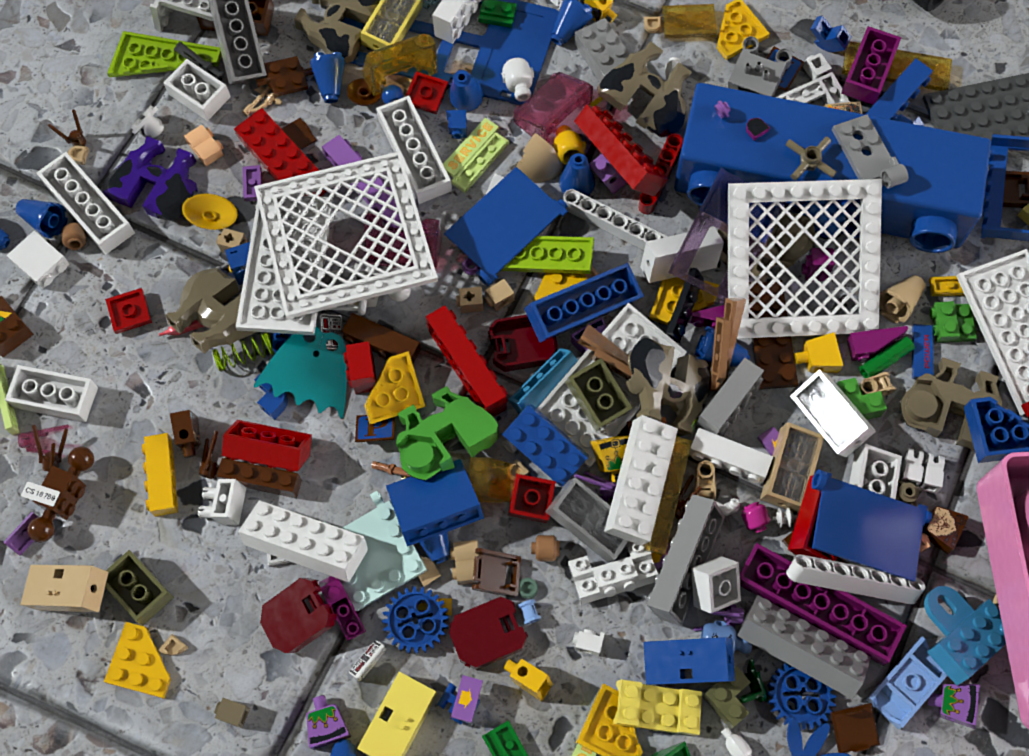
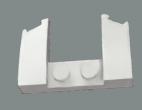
M833 72L777 96V98L810 103L819 98H822L825 104L850 102L846 95L841 94L842 87Z

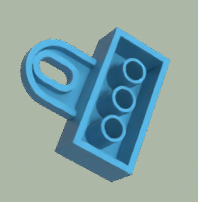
M947 586L935 587L926 595L924 600L925 611L945 635L927 653L956 685H959L969 679L1006 644L1000 610L990 599L976 609H973L957 591ZM937 598L942 599L952 611V615L945 611L938 603Z

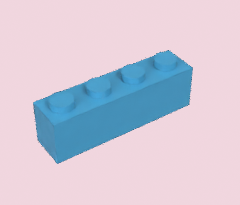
M560 348L508 399L518 414L530 403L538 408L577 363L578 360L572 351Z

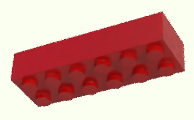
M586 104L574 122L633 190L655 196L668 180L663 175L664 171L653 164L654 160L643 152L644 149L641 145L633 141L634 138L631 134L623 130L624 126L613 119L614 115L610 111H603L596 105L593 107Z
M260 108L234 128L238 139L276 181L319 171L263 108ZM323 190V191L321 192V194L319 195V197L322 196V195H323L325 192H327V191Z
M444 305L425 316L428 332L476 405L485 409L493 417L507 410L508 399L506 395L508 394L503 385H498L494 371L492 369L488 370L485 358L482 354L478 355L476 352L477 347L472 339L468 340L466 337L467 333L463 325H458L455 321L457 318L454 312L448 310Z

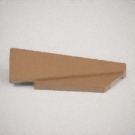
M725 298L724 317H716L710 391H719L727 380L746 303L745 298Z
M587 325L578 343L594 352L591 357L593 361L602 358L609 370L630 380L632 372L628 366L629 355L591 325Z

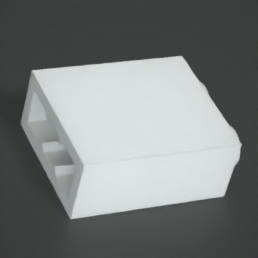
M35 231L6 255L15 266L41 289L50 285L53 279L64 272L67 266L70 265L60 252Z

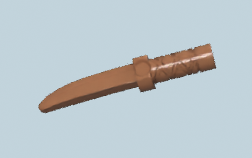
M376 461L372 463V469L384 471L390 475L398 474L411 477L395 464L389 465Z

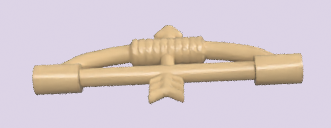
M259 86V88L254 90L260 95L251 104H248L242 112L245 116H248L260 108L264 109L270 106L273 101H275V104L281 105V99L274 97L273 92L271 94L268 93L271 89L269 86L266 88ZM265 95L268 96L262 105L254 108Z

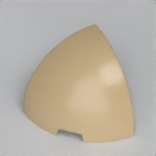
M536 133L527 143L523 150V158L516 166L534 183L549 181L557 177L564 170V165L559 160L558 153L546 140Z

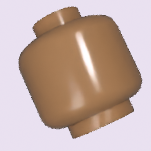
M69 223L62 228V243L65 247L71 250H78L86 245V231L79 223Z
M538 535L536 542L531 543V554H535L536 560L539 562H553L557 557H560V540H557L554 535Z

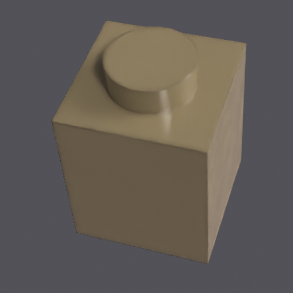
M222 698V701H219L214 711L216 714L215 718L243 728L250 708Z

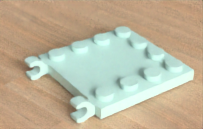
M377 491L370 494L377 508L342 528L364 536L368 547L367 553L350 582L341 580L357 612L428 571L415 545L407 547L391 501L384 502L381 494Z

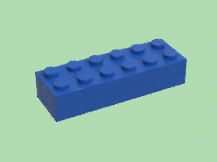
M625 263L531 302L524 310L541 343L625 307L627 303L633 304L643 298L644 295L629 263Z

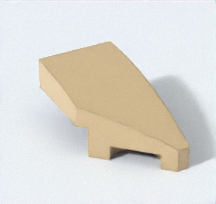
M420 556L428 571L419 575L418 578L422 585L426 586L439 578L441 574L430 558Z

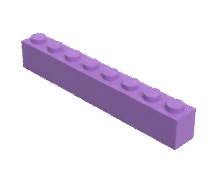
M337 135L322 146L324 156L334 167L362 160L360 153L357 150L354 151L349 141L343 139L340 135ZM377 177L374 183L382 186L384 181L382 178ZM359 181L355 188L364 191L367 184ZM371 186L367 193L375 197L379 190ZM386 187V188H385V189H387V190H389V191L392 192L391 187ZM382 192L378 199L386 202L390 195ZM365 196L363 197L365 202L369 205L372 200ZM393 198L390 202V205L396 207L395 200ZM375 202L372 209L380 212L383 205ZM386 208L383 215L391 218L395 211ZM398 214L394 220L401 223ZM392 223L389 226L394 234L399 229L398 226ZM422 223L426 240L429 241V231L427 227ZM402 230L399 236L406 239Z

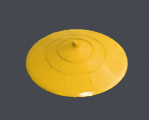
M197 194L186 199L182 205V213L190 223L209 230L227 228L236 221L238 216L237 209L233 203L215 194Z

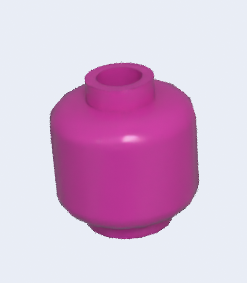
M755 502L743 507L744 511H742L741 516L748 530H755L758 533L767 529L766 525L770 523L771 518L765 505Z

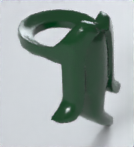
M750 658L747 673H744V675L751 682L749 684L751 692L742 695L738 700L742 704L754 699L759 702H767L768 697L761 680L760 671L756 672L754 660Z

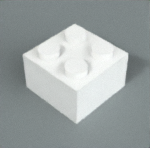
M720 556L691 568L694 607L712 614L741 601L739 562Z

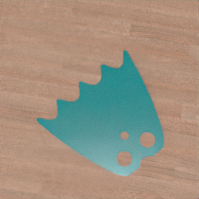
M315 327L314 334L316 338L311 343L306 342L301 334H292L264 368L255 382L254 388L261 384L269 383L273 388L274 397H278L284 392H291L295 397L296 405H300L305 400H313L317 406L318 413H322L328 407H334L338 411L340 419H343L347 389V365L343 352H346V346L343 338L332 332L323 334L318 327ZM332 339L338 343V348L335 351H330L326 348L328 340ZM315 350L320 353L318 357L313 356Z

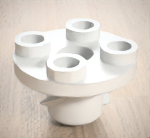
M150 105L143 114L145 117L142 120L138 118L131 126L133 129L132 133L136 134L142 128L146 136L158 137L164 130L162 121L153 116L159 108Z

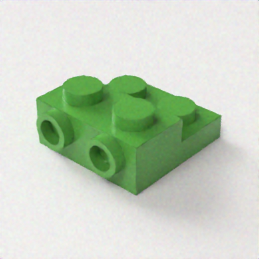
M954 301L935 302L930 308L929 314L934 324L933 336H936L937 343L968 342L977 339L973 314L969 304H954Z

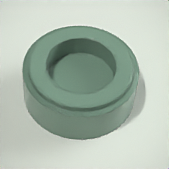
M532 578L522 579L519 582V595L524 599L534 598L538 593L536 581Z

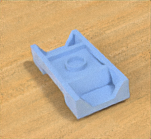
M923 636L916 640L904 657L865 699L872 703V706L898 730L906 725L948 676L927 653L931 648Z

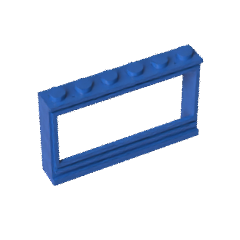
M993 134L985 188L981 238L990 237L1029 241V230L1001 227L1008 150L1029 151V137Z

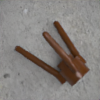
M75 109L72 110L77 130L71 131L69 137L53 125L48 124V127L61 136L68 144L85 146L86 139L83 136Z
M32 425L39 463H42V469L49 472L52 465L59 468V463L62 462V453L68 429H64L58 454L55 453V443H52L51 452L45 453L44 456L36 425Z
M218 431L214 432L209 452V439H205L199 475L208 479H214L219 467H216L217 463L211 461Z
M693 474L685 483L677 499L671 504L672 508L670 511L679 520L683 518L686 503L690 500L692 494L697 495L702 489L699 486L686 501H681L694 478Z

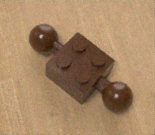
M79 446L69 453L68 463L70 467L68 471L52 465L41 486L59 491L60 494L54 506L32 500L45 510L42 517L33 519L28 525L27 532L33 541L43 543L50 540L55 531L54 518L57 516L67 521L68 517L74 513L75 505L84 495L86 487L78 479V476L82 471L90 469L94 463V454L89 448Z

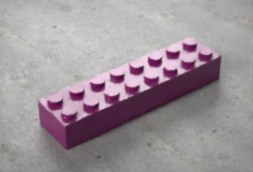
M758 543L755 544L740 571L741 587L769 600L782 609H786L793 615L806 620L808 623L826 631L850 646L863 651L871 656V660L884 666L890 662L907 625L847 592L792 581L786 574L792 562Z

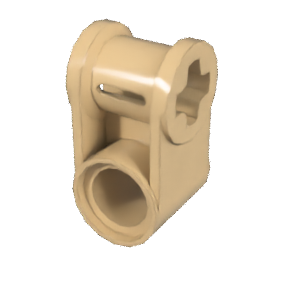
M882 372L876 376L865 378L859 384L862 395L881 391L882 396H887L895 392L896 387L892 385L889 379V372ZM863 387H867L870 392L865 391Z
M705 460L700 462L695 470L694 491L701 486L702 489L697 495L715 500V467L713 463ZM706 468L709 470L710 474L703 475L700 472V469Z

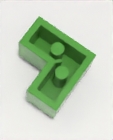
M856 378L836 383L866 420L881 417L887 410L881 391L862 395ZM843 404L839 406L841 410L846 408Z

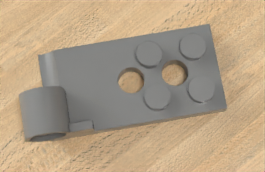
M868 114L833 126L832 132L858 179H882V186L884 185L886 188H891L908 181L906 167L903 164H899L895 156H890ZM853 135H860L862 140L855 139ZM862 150H868L871 155H864Z

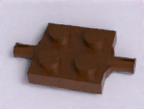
M294 56L264 63L267 76L266 78L256 79V84L258 87L268 85L272 89L274 97L308 90L306 76L313 75L314 73L312 68L303 69L298 57Z

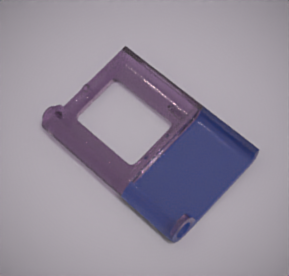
M720 168L668 273L720 298L718 302L725 305V298H728V270L717 288L688 274V269L709 228L714 226L728 234V183H748ZM773 202L760 203L767 209ZM779 202V203H780L783 207H785V205H786L787 202ZM756 205L750 213L758 219L764 211ZM775 205L769 212L777 218L782 213V210ZM767 214L760 221L765 228L773 222ZM749 217L750 227L754 223V221ZM756 225L750 232L758 238L764 231ZM766 234V235L760 240V242H761L764 246H765V244H766V242H767L769 236ZM749 236L750 246L754 242V240ZM756 244L750 252L757 258L762 248ZM749 256L750 265L754 260Z

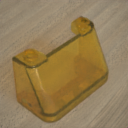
M420 34L369 52L364 61L362 74L373 96L381 93V85L386 84L385 77L414 66L418 72H421L422 69L428 71L429 75L438 73L436 43L430 35Z

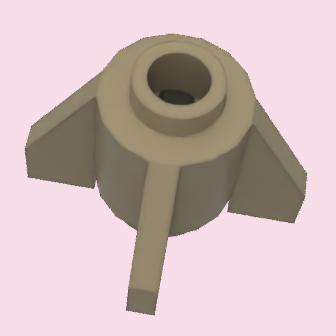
M898 480L896 500L916 506V499L923 490L912 483Z

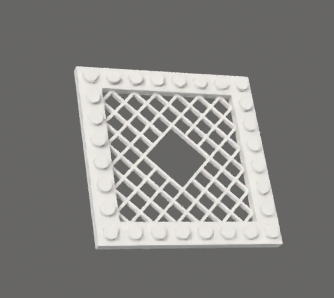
M400 151L254 186L286 319L438 281ZM377 177L386 180L382 186L374 183ZM359 181L367 184L364 191L355 188ZM388 183H390L392 192L385 189ZM341 186L349 189L345 196L337 192ZM371 186L379 190L375 197L367 193ZM323 190L331 193L327 200L319 197ZM352 191L361 194L357 201L348 198ZM382 192L390 195L386 202L378 199ZM305 194L312 197L308 205L301 202ZM334 195L342 199L338 206L330 202ZM364 196L372 200L368 207L360 204ZM393 198L395 200L396 207L390 205V202ZM286 199L294 202L290 209L282 206ZM316 200L324 203L320 210L311 207ZM345 201L353 204L350 211L341 208ZM375 202L383 205L380 212L371 209ZM297 205L305 207L301 215L293 211ZM327 205L335 209L331 216L323 213ZM357 206L365 210L361 217L353 214ZM386 208L395 211L391 218L383 215ZM280 209L287 212L283 219L281 217ZM309 210L317 213L313 220L304 217ZM338 211L369 226L351 254L320 239ZM368 212L376 215L372 223L364 219ZM290 214L298 218L294 225L286 222ZM398 214L401 223L394 220ZM320 215L328 219L324 226L316 223ZM379 218L388 221L384 228L375 225ZM301 220L309 223L305 231L297 227ZM391 223L399 227L395 234L387 230ZM284 225L291 228L287 234L285 233ZM313 226L321 229L317 236L308 233ZM373 228L381 232L377 238L369 235ZM294 230L302 234L298 241L290 238ZM402 230L406 239L399 236ZM384 234L393 237L389 244L380 241ZM305 236L313 239L309 247L301 243ZM366 238L374 242L370 249L362 246ZM396 239L404 243L400 250L392 247ZM288 241L295 244L291 251L289 249ZM317 242L325 245L321 252L312 249ZM377 244L385 247L381 255L373 251ZM407 245L410 255L403 252ZM298 246L306 250L302 257L294 254ZM328 248L336 251L332 258L324 255ZM358 249L367 252L363 259L354 256ZM389 250L397 253L393 261L384 257ZM310 252L317 255L313 263L305 259ZM340 253L348 257L344 264L336 261ZM370 254L378 258L374 265L366 262ZM400 256L409 259L405 266L396 263ZM292 257L299 260L295 267L293 265ZM321 258L329 261L325 269L317 266ZM351 259L359 262L355 270L347 266ZM382 260L390 264L386 271L378 268ZM302 263L310 266L306 274L298 270ZM332 264L341 267L336 275L328 271ZM363 265L371 268L367 276L359 272ZM393 266L400 269L390 272ZM314 268L322 272L318 279L309 276ZM344 270L353 273L348 281L340 277ZM374 271L381 273L380 275L372 276ZM296 274L303 277L299 284L297 281ZM325 274L333 278L329 285L321 282ZM356 275L363 278L360 280L353 281ZM306 279L314 282L310 290L302 287ZM337 280L344 283L334 286ZM318 285L324 287V289L314 291Z
M882 179L728 183V298L746 299L737 338L826 335L833 332L835 334H851L879 329ZM854 199H860V205ZM818 200H829L824 207L817 202ZM836 200L848 201L843 206H841ZM792 201L786 208L779 203ZM798 201L810 202L804 208ZM760 202L773 203L766 209ZM851 202L858 208L852 215L845 210ZM813 203L820 209L814 217L807 211ZM832 203L839 208L833 216L826 211ZM794 204L802 210L795 218L788 212ZM756 205L764 211L758 219L750 213ZM775 205L782 210V213L777 218L769 212ZM841 212L848 218L842 226L835 220ZM859 212L860 225L854 220V218L858 215ZM804 213L811 219L805 227L797 221ZM822 213L829 218V221L824 226L816 220ZM766 214L773 220L767 228L760 223ZM785 214L792 220L786 228L779 222ZM749 217L754 221V223L750 227ZM832 222L839 228L833 235L826 230ZM850 222L857 227L851 235L844 229ZM794 223L801 229L795 237L788 231ZM813 223L820 228L814 236L807 231ZM775 224L783 230L776 238L769 232ZM756 225L764 231L758 238L750 232ZM841 231L848 237L842 245L835 240ZM822 232L830 238L823 246L816 240ZM858 232H859V243L854 239V237L857 235ZM785 233L792 239L786 247L778 241ZM803 233L829 257L804 285L778 260ZM766 234L773 240L767 248L760 242ZM749 236L754 240V242L750 246ZM833 241L838 249L831 255L825 248ZM850 241L857 246L851 254L844 249ZM775 243L782 249L776 257L769 251ZM756 244L764 250L757 258L750 252ZM840 251L847 256L842 264L835 259ZM858 251L859 263L853 258ZM766 253L773 259L767 267L759 261ZM749 256L754 260L750 265ZM850 260L857 266L851 273L844 268ZM831 261L838 266L832 274L825 268ZM756 263L764 269L757 277L750 271ZM775 263L782 268L776 276L769 271ZM822 270L829 276L823 284L816 279V276ZM840 270L847 275L841 283L834 278ZM858 270L859 282L853 277ZM766 272L773 278L767 286L759 280ZM784 272L791 277L785 286L778 280ZM749 275L754 279L750 285ZM851 279L856 286L849 293L843 286ZM831 280L838 285L832 293L825 288ZM795 281L801 288L793 295L787 288ZM812 281L819 286L813 294L806 288ZM775 282L782 287L776 295L769 290ZM756 283L763 288L757 296L750 291ZM840 289L847 294L841 302L834 297ZM803 290L810 296L804 304L796 298ZM821 290L828 295L822 303L815 297ZM857 290L858 301L852 296ZM784 291L791 296L785 305L778 299ZM765 292L772 297L767 305L759 299ZM749 294L754 298L750 304ZM849 298L856 303L850 311L843 306ZM830 299L837 304L832 312L825 307ZM795 300L801 307L793 314L787 307ZM812 300L819 305L813 313L806 307ZM775 301L782 306L776 314L769 309ZM756 302L763 307L757 315L750 310ZM841 308L846 314L835 313ZM803 309L809 314V316H797V315H798ZM823 309L828 315L816 314ZM784 310L791 315L778 317ZM767 311L772 317L760 316Z

